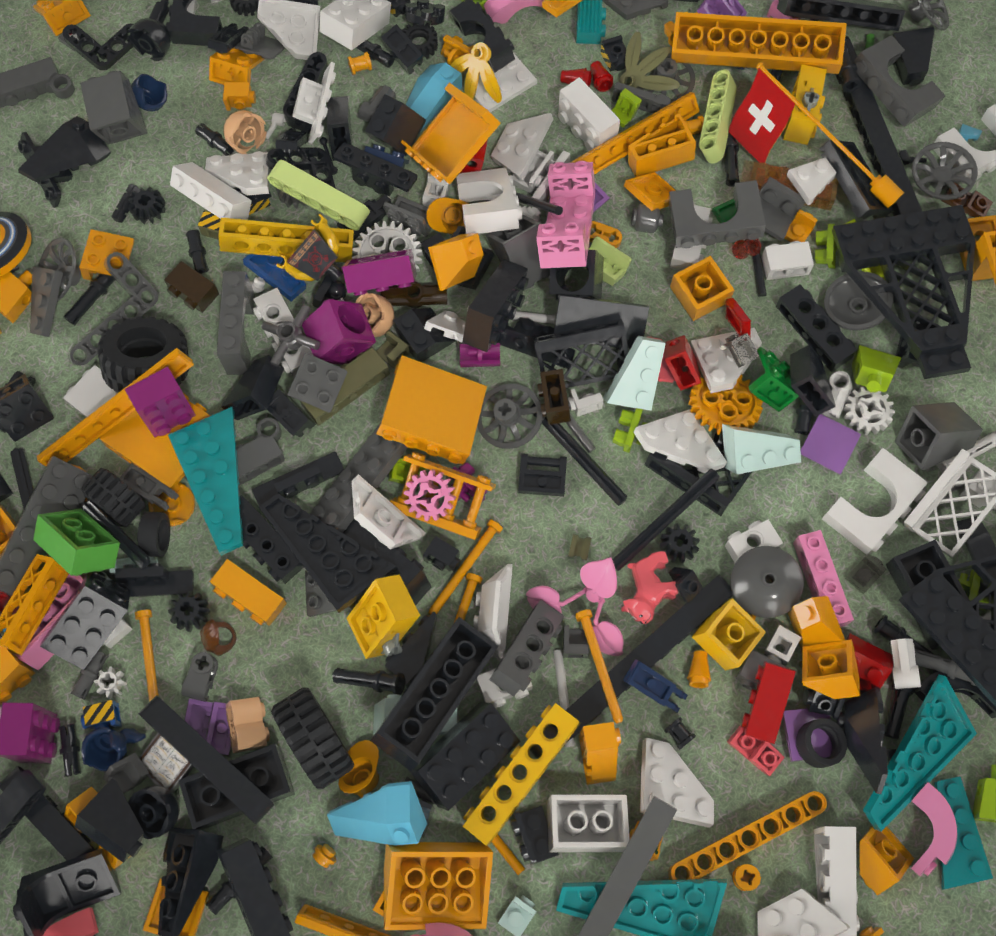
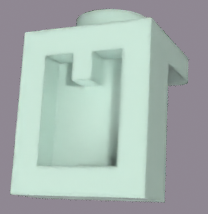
M524 895L520 899L515 896L498 924L513 935L521 936L537 912L533 909L535 904Z

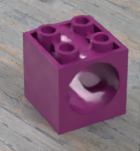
M328 299L315 312L311 313L302 324L306 337L320 342L319 349L310 348L313 356L331 364L344 365L351 363L358 354L365 352L376 343L363 306L359 303Z

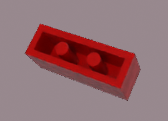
M764 661L763 666H758L755 679L759 680L756 690H751L748 703L752 704L749 714L744 713L741 727L745 728V735L775 744L795 677V670Z

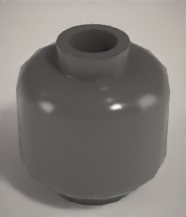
M641 203L637 208H633L631 225H634L635 230L638 232L654 233L658 227H662L664 215L660 214L659 208L651 211L646 205Z

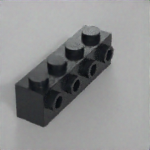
M241 495L240 515L242 519L243 547L245 549L251 547L255 552L252 556L261 566L264 563L267 564L270 568L268 573L276 582L281 579L286 584L304 568L278 532Z

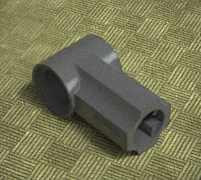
M386 85L380 86L369 102L365 101L361 105L358 117L369 123L384 94L396 99V93Z

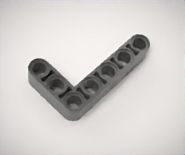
M114 252L108 255L104 261V266L131 297L69 350L68 359L74 365H85L98 354V347H94L90 339L94 334L102 337L108 330L107 325L110 320H115L121 324L123 320L136 319V317H141L158 301L157 291L122 253ZM112 257L120 259V269L111 267L110 259ZM128 274L136 277L137 283L135 286H129L126 283V276ZM144 291L152 295L150 303H145L141 299V294ZM128 305L134 307L136 311L133 318L125 315L124 310ZM77 349H81L85 353V359L82 362H77L73 358V353Z

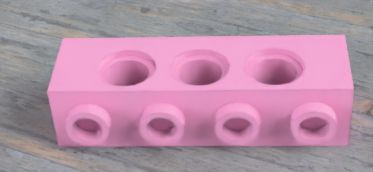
M821 530L798 536L793 545L812 597L828 596L840 627L847 626L854 618Z

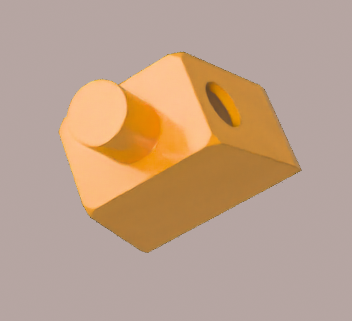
M28 270L18 278L10 271L0 277V313L11 323L18 319L31 302L32 292L28 287L32 284V274Z

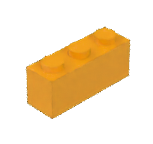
M228 559L209 581L215 587L212 590L222 599L226 596L232 599L231 605L239 611L243 612L246 609L252 614L250 618L260 626L263 623L270 626L287 604L284 598Z

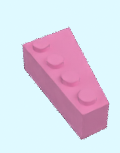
M85 573L79 576H71L70 574L67 576L22 656L15 654L19 660L39 671L54 655L40 647L41 642L73 600L84 580Z

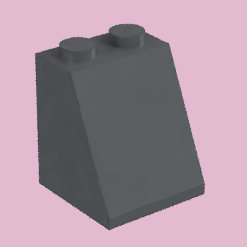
M110 71L107 75L91 77L87 81L80 83L90 130L105 143L113 144L148 134L130 81L121 71Z
M522 214V219L518 220L519 229L489 232L486 234V237L500 262L505 259L528 268L526 276L529 278L526 287L528 289L540 279L549 277L551 268H540L536 237L538 226L541 223Z
M955 402L912 405L895 443L921 470H926L958 455L962 449L967 451L973 448L983 429Z

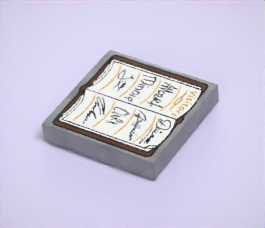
M158 733L139 757L149 771L147 776L157 786H163L173 793L180 786L178 780L187 777L194 767Z

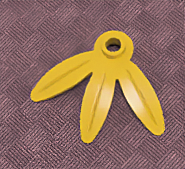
M479 42L473 46L471 54L457 58L450 66L460 73L468 69L464 93L473 99L475 96L479 75H481L483 85L488 94L495 102L500 103L502 100L500 87L488 63L491 58V50L485 43Z

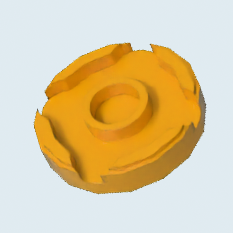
M178 483L181 488L177 492L179 496L176 500L171 499L164 492L158 497L168 504L169 509L167 511L159 508L154 503L148 504L149 512H164L168 515L170 527L181 525L194 512V495L182 483Z

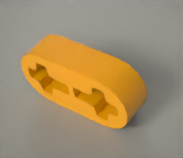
M592 221L591 229L594 228L596 230L593 235H590L589 242L592 243L594 238L598 236L615 248L621 245L622 233L618 229ZM612 235L616 236L613 242L609 241Z

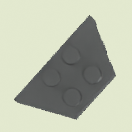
M603 0L606 5L625 20L636 18L638 15L649 14L651 9L660 6L662 9L668 7V0Z

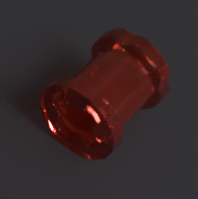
M759 239L738 240L732 246V252L739 260L747 258L748 255L755 256L760 253L761 249Z

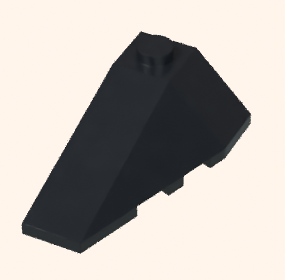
M76 116L62 124L18 169V173L34 182L58 176L60 171L71 169L75 171L79 170L80 165L88 163L92 166L106 159L111 154V151L106 143L90 130L89 122Z
M874 687L860 694V696L844 702L836 723L844 731L847 739V748L877 794H882L888 776L886 747L882 746L885 724H880L879 713L882 714L884 712L880 688Z
M172 828L169 831L163 853V862H167L166 876L162 877L161 886H165V898L160 903L159 936L180 935L218 863L219 857L216 851L222 849L224 836L195 829Z

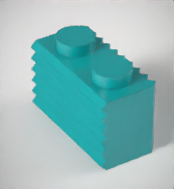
M582 0L578 3L576 43L601 44V37H605L606 24H602V20H606V8H602L603 0Z

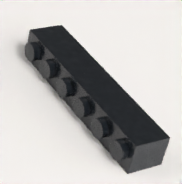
M779 0L777 9L787 16L899 31L905 14V10L897 4L870 0Z

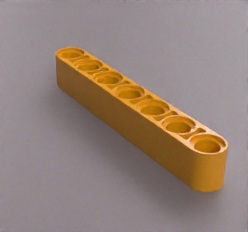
M817 791L802 795L674 863L668 871L669 880H677L675 870L678 866L686 870L687 877L685 880L699 879L821 814L827 807L826 798ZM809 797L814 798L818 803L815 811L808 807ZM788 808L796 813L795 822H790L786 818ZM766 820H770L775 826L772 834L767 833L764 829V822ZM745 831L749 832L753 837V842L750 846L745 845L742 841V834ZM722 843L728 844L731 848V854L728 858L720 854L719 848ZM700 855H705L709 860V866L705 870L701 869L697 864V859Z

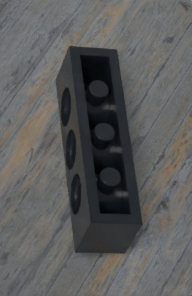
M801 284L779 298L776 308L808 345H811L830 372H833L853 358L857 351L854 343L844 336L839 325L832 322L827 316L825 309L814 301L811 293L804 289ZM799 309H804L807 313H803ZM813 325L819 326L821 330L816 329ZM827 342H832L835 346H831Z

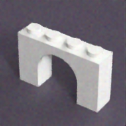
M996 104L987 108L981 120L996 137ZM955 127L938 136L934 142H950L966 149L976 161L978 168L977 180L982 176V173L986 171L991 173L996 169V150L980 151L973 148ZM940 148L933 149L940 157ZM946 148L947 164L958 151ZM962 155L954 164L953 168H956L963 164H967L969 162ZM964 170L956 175L971 179L972 170Z
M506 168L459 173L457 175L456 183L459 200L465 202L491 200L462 205L466 234L519 229L518 220L522 219L521 206H519L518 195L516 196L512 175H508Z
M884 448L879 451L863 471L888 491L891 498L890 512L885 516L870 517L861 513L844 498L840 497L822 518L823 521L866 555L871 550L876 552L882 546L884 541L881 538L885 534L890 536L897 528L896 520L899 517L904 519L912 510L909 505L913 500L917 503L926 493L923 488L928 483Z

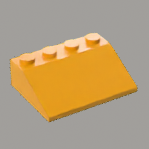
M419 842L418 844L396 846L386 844L384 859V930H426L425 924L447 923L462 929H486L493 851L482 842Z

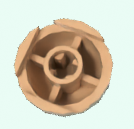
M247 110L236 111L226 119L223 133L226 142L238 153L247 154L246 152L256 145L257 149L264 143L267 132L264 131L266 123L256 113ZM241 140L245 141L246 143H250L253 140H255L254 145L245 147L240 143Z
M366 293L357 298L355 303L362 304L374 337L385 335L391 329L394 320V309L391 303L385 297L375 293Z

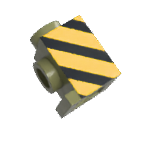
M204 209L198 223L199 230L203 236L219 240L221 219L207 209Z

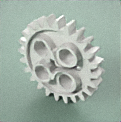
M383 221L382 227L374 223V230L366 227L368 234L360 233L362 241L355 240L359 248L352 249L353 253L356 254L352 259L388 253V241L392 238L393 240L389 247L390 252L398 251L395 250V247L399 244L405 245L403 250L412 249L416 272H420V268L416 265L423 263L419 257L423 255L422 250L418 249L421 247L420 241H416V234L410 235V228L404 230L402 223L398 227L395 226L394 221L391 222L390 226H387L386 222ZM377 241L384 242L381 247H374Z

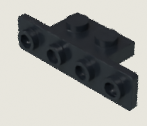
M22 132L21 138L18 141V149L20 153H23L25 159L28 160L40 146H35L28 133ZM69 169L60 171L58 176L37 182L41 185L46 199L50 201L53 208L59 206L61 191L56 183L72 180L73 175Z
M343 142L334 154V160L352 167V178L358 185H365L378 194H386L390 197L394 187L409 192L417 180V174L346 142Z
M520 317L514 328L507 326L505 332L500 333L497 343L537 358L534 338L553 334L554 328L536 323L528 318ZM567 348L563 355L573 361L576 351L572 348ZM551 351L541 353L543 361L553 363L557 357ZM560 358L556 365L568 369L571 364Z
M332 452L253 488L252 492L258 506H261L276 494H280L285 498H292L304 490L314 488L320 483L340 475L344 467L337 453Z
M150 563L143 569L134 564L123 565V568L115 569V574L107 575L108 578L115 582L120 581L124 583L130 591V597L178 595V593L187 594L188 591L194 592V572L192 570L169 571L160 563Z

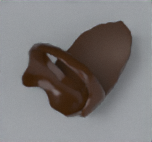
M211 619L200 631L201 641L205 650L216 656H222L227 653L236 643V632L226 622H216ZM219 627L227 628L231 632L232 640L228 645H219Z

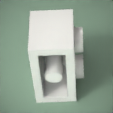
M793 241L783 245L771 244L765 247L761 256L766 280L809 275L814 266L808 241Z

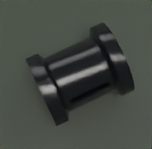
M681 717L664 730L665 733H669L677 742L679 750L696 737L694 733L691 734L685 727Z

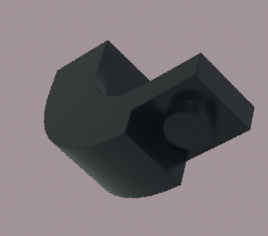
M937 671L921 680V687L914 688V693L924 701L937 676H946L954 692L969 696L992 719L996 717V707L977 686L971 685L969 681L959 678L953 680L948 677V674Z

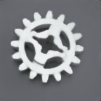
M863 386L860 387L858 392L853 390L850 396L847 397L846 404L843 407V411L848 412L844 419L851 420L849 427L855 425L857 426L856 432L863 429L865 435H868L871 430L874 435L880 430L884 431L893 419L891 417L895 413V410L890 409L894 403L887 402L889 395L882 396L881 391H866Z

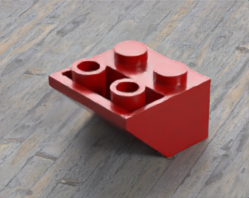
M849 633L846 640L852 639L859 673L860 694L874 687L881 689L893 670V655Z

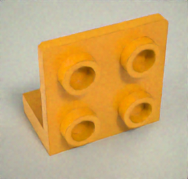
M37 0V4L33 6L44 17L55 36L60 35L67 25H76L91 16L82 0Z
M235 47L228 53L216 52L210 56L209 80L224 85V82L250 83L251 70L261 63L264 58L256 54H246L242 50L235 49Z
M91 229L79 266L83 279L92 280L93 274L97 273L111 276L104 266L106 257L114 252H119L129 260L134 239ZM112 257L110 265L114 269H120L121 261L116 257Z

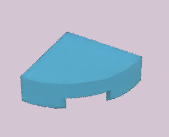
M962 124L959 133L966 141L968 139L976 141L979 139L982 131Z

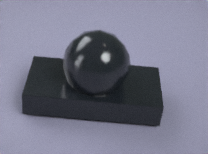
M335 262L333 263L335 266H337L339 269H341V266H340V265H338V264L335 263ZM326 275L313 297V306L319 308L326 297L334 300L344 299L347 294L345 284L339 280L334 282Z

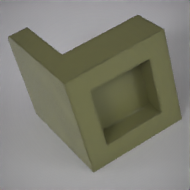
M388 330L385 333L387 341L376 352L386 363L395 369L401 356L407 357L410 354L409 346Z

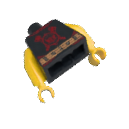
M318 214L321 217L319 223H316L313 219L311 220V223L316 228L290 258L282 255L281 257L284 258L285 263L284 265L277 263V267L284 269L296 280L318 281L326 274L335 282L343 273L333 264L339 257V247L335 234L327 224V219Z

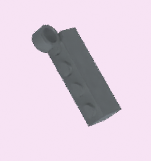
M51 57L0 73V108L15 106L18 102L27 99L33 100L45 93H54L58 98L66 99L72 96L75 91L69 76L58 73ZM67 84L64 88L58 89L60 85Z
M262 419L257 425L258 435L253 441L236 447L239 474L238 486L286 461L276 443L280 439L282 431L275 419ZM267 426L276 427V431L270 436H265L262 433Z

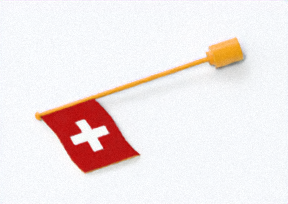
M758 63L756 66L758 72L751 89L736 111L728 132L763 167L770 150L787 126L795 105H797L872 180L870 191L887 208L891 207L904 194L887 175L875 177L763 66L764 63Z

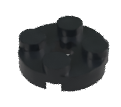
M417 0V3L405 4V16L409 22L424 25V21H431V25H438L444 22L445 6L442 4H431L429 0Z

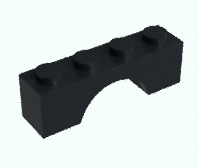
M465 0L450 10L455 24L464 36L471 34L485 36L483 43L491 50V58L488 63L494 72L515 60L513 54L515 48L509 38H504V34L499 26H494V22L489 14L485 16L479 2L475 4L473 0Z

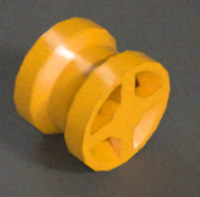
M744 864L735 868L732 879L734 885L739 890L751 891L759 886L761 876L756 867Z

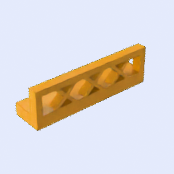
M36 554L0 615V633L3 629H7L0 639V646H4L17 655L22 656L69 575L52 557ZM44 562L45 565L42 570L37 572L41 563ZM32 584V587L29 590V592L25 593L27 587ZM19 606L17 613L12 615L14 609Z

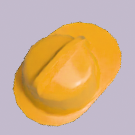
M447 197L434 200L426 212L428 225L438 232L453 234L458 226H464L462 205L469 203Z
M370 740L357 742L348 751L354 762V767L352 771L339 778L338 785L344 793H353L362 798L363 795L371 792L379 782L377 771L379 749Z

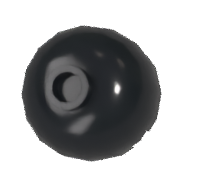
M144 18L134 23L128 30V33L130 32L128 36L129 41L140 54L152 55L150 59L154 61L162 60L167 54L171 39L166 26L162 22Z
M163 786L145 787L133 793L128 800V804L144 831L143 838L145 839L158 838L174 827L178 820L180 812L179 802L173 792Z

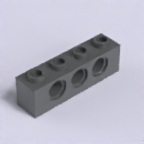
M540 600L529 614L489 680L513 697L519 690L524 692L532 680L528 676L531 672L535 673L542 663V660L539 659L542 654L545 656L553 645L550 639L552 637L556 638L563 628L560 623L564 615Z

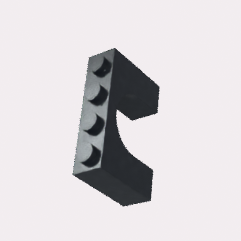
M173 0V4L169 7L170 20L166 23V29L172 44L208 46V39L223 28L220 17L194 15L187 11L189 4L193 0Z

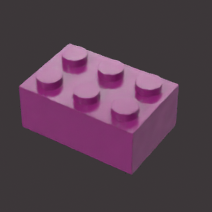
M412 249L350 259L342 266L347 293L354 292L355 296L366 294L367 290L376 289V292L389 290V286L398 285V288L411 286V282H414L417 276Z
M168 366L125 389L137 413L154 438L168 434L172 428L184 425L192 417L196 416Z
M2 703L0 757L19 763L51 764L52 758L57 753V744L54 743L55 733H58V727L60 726V719L57 718V714L34 703Z

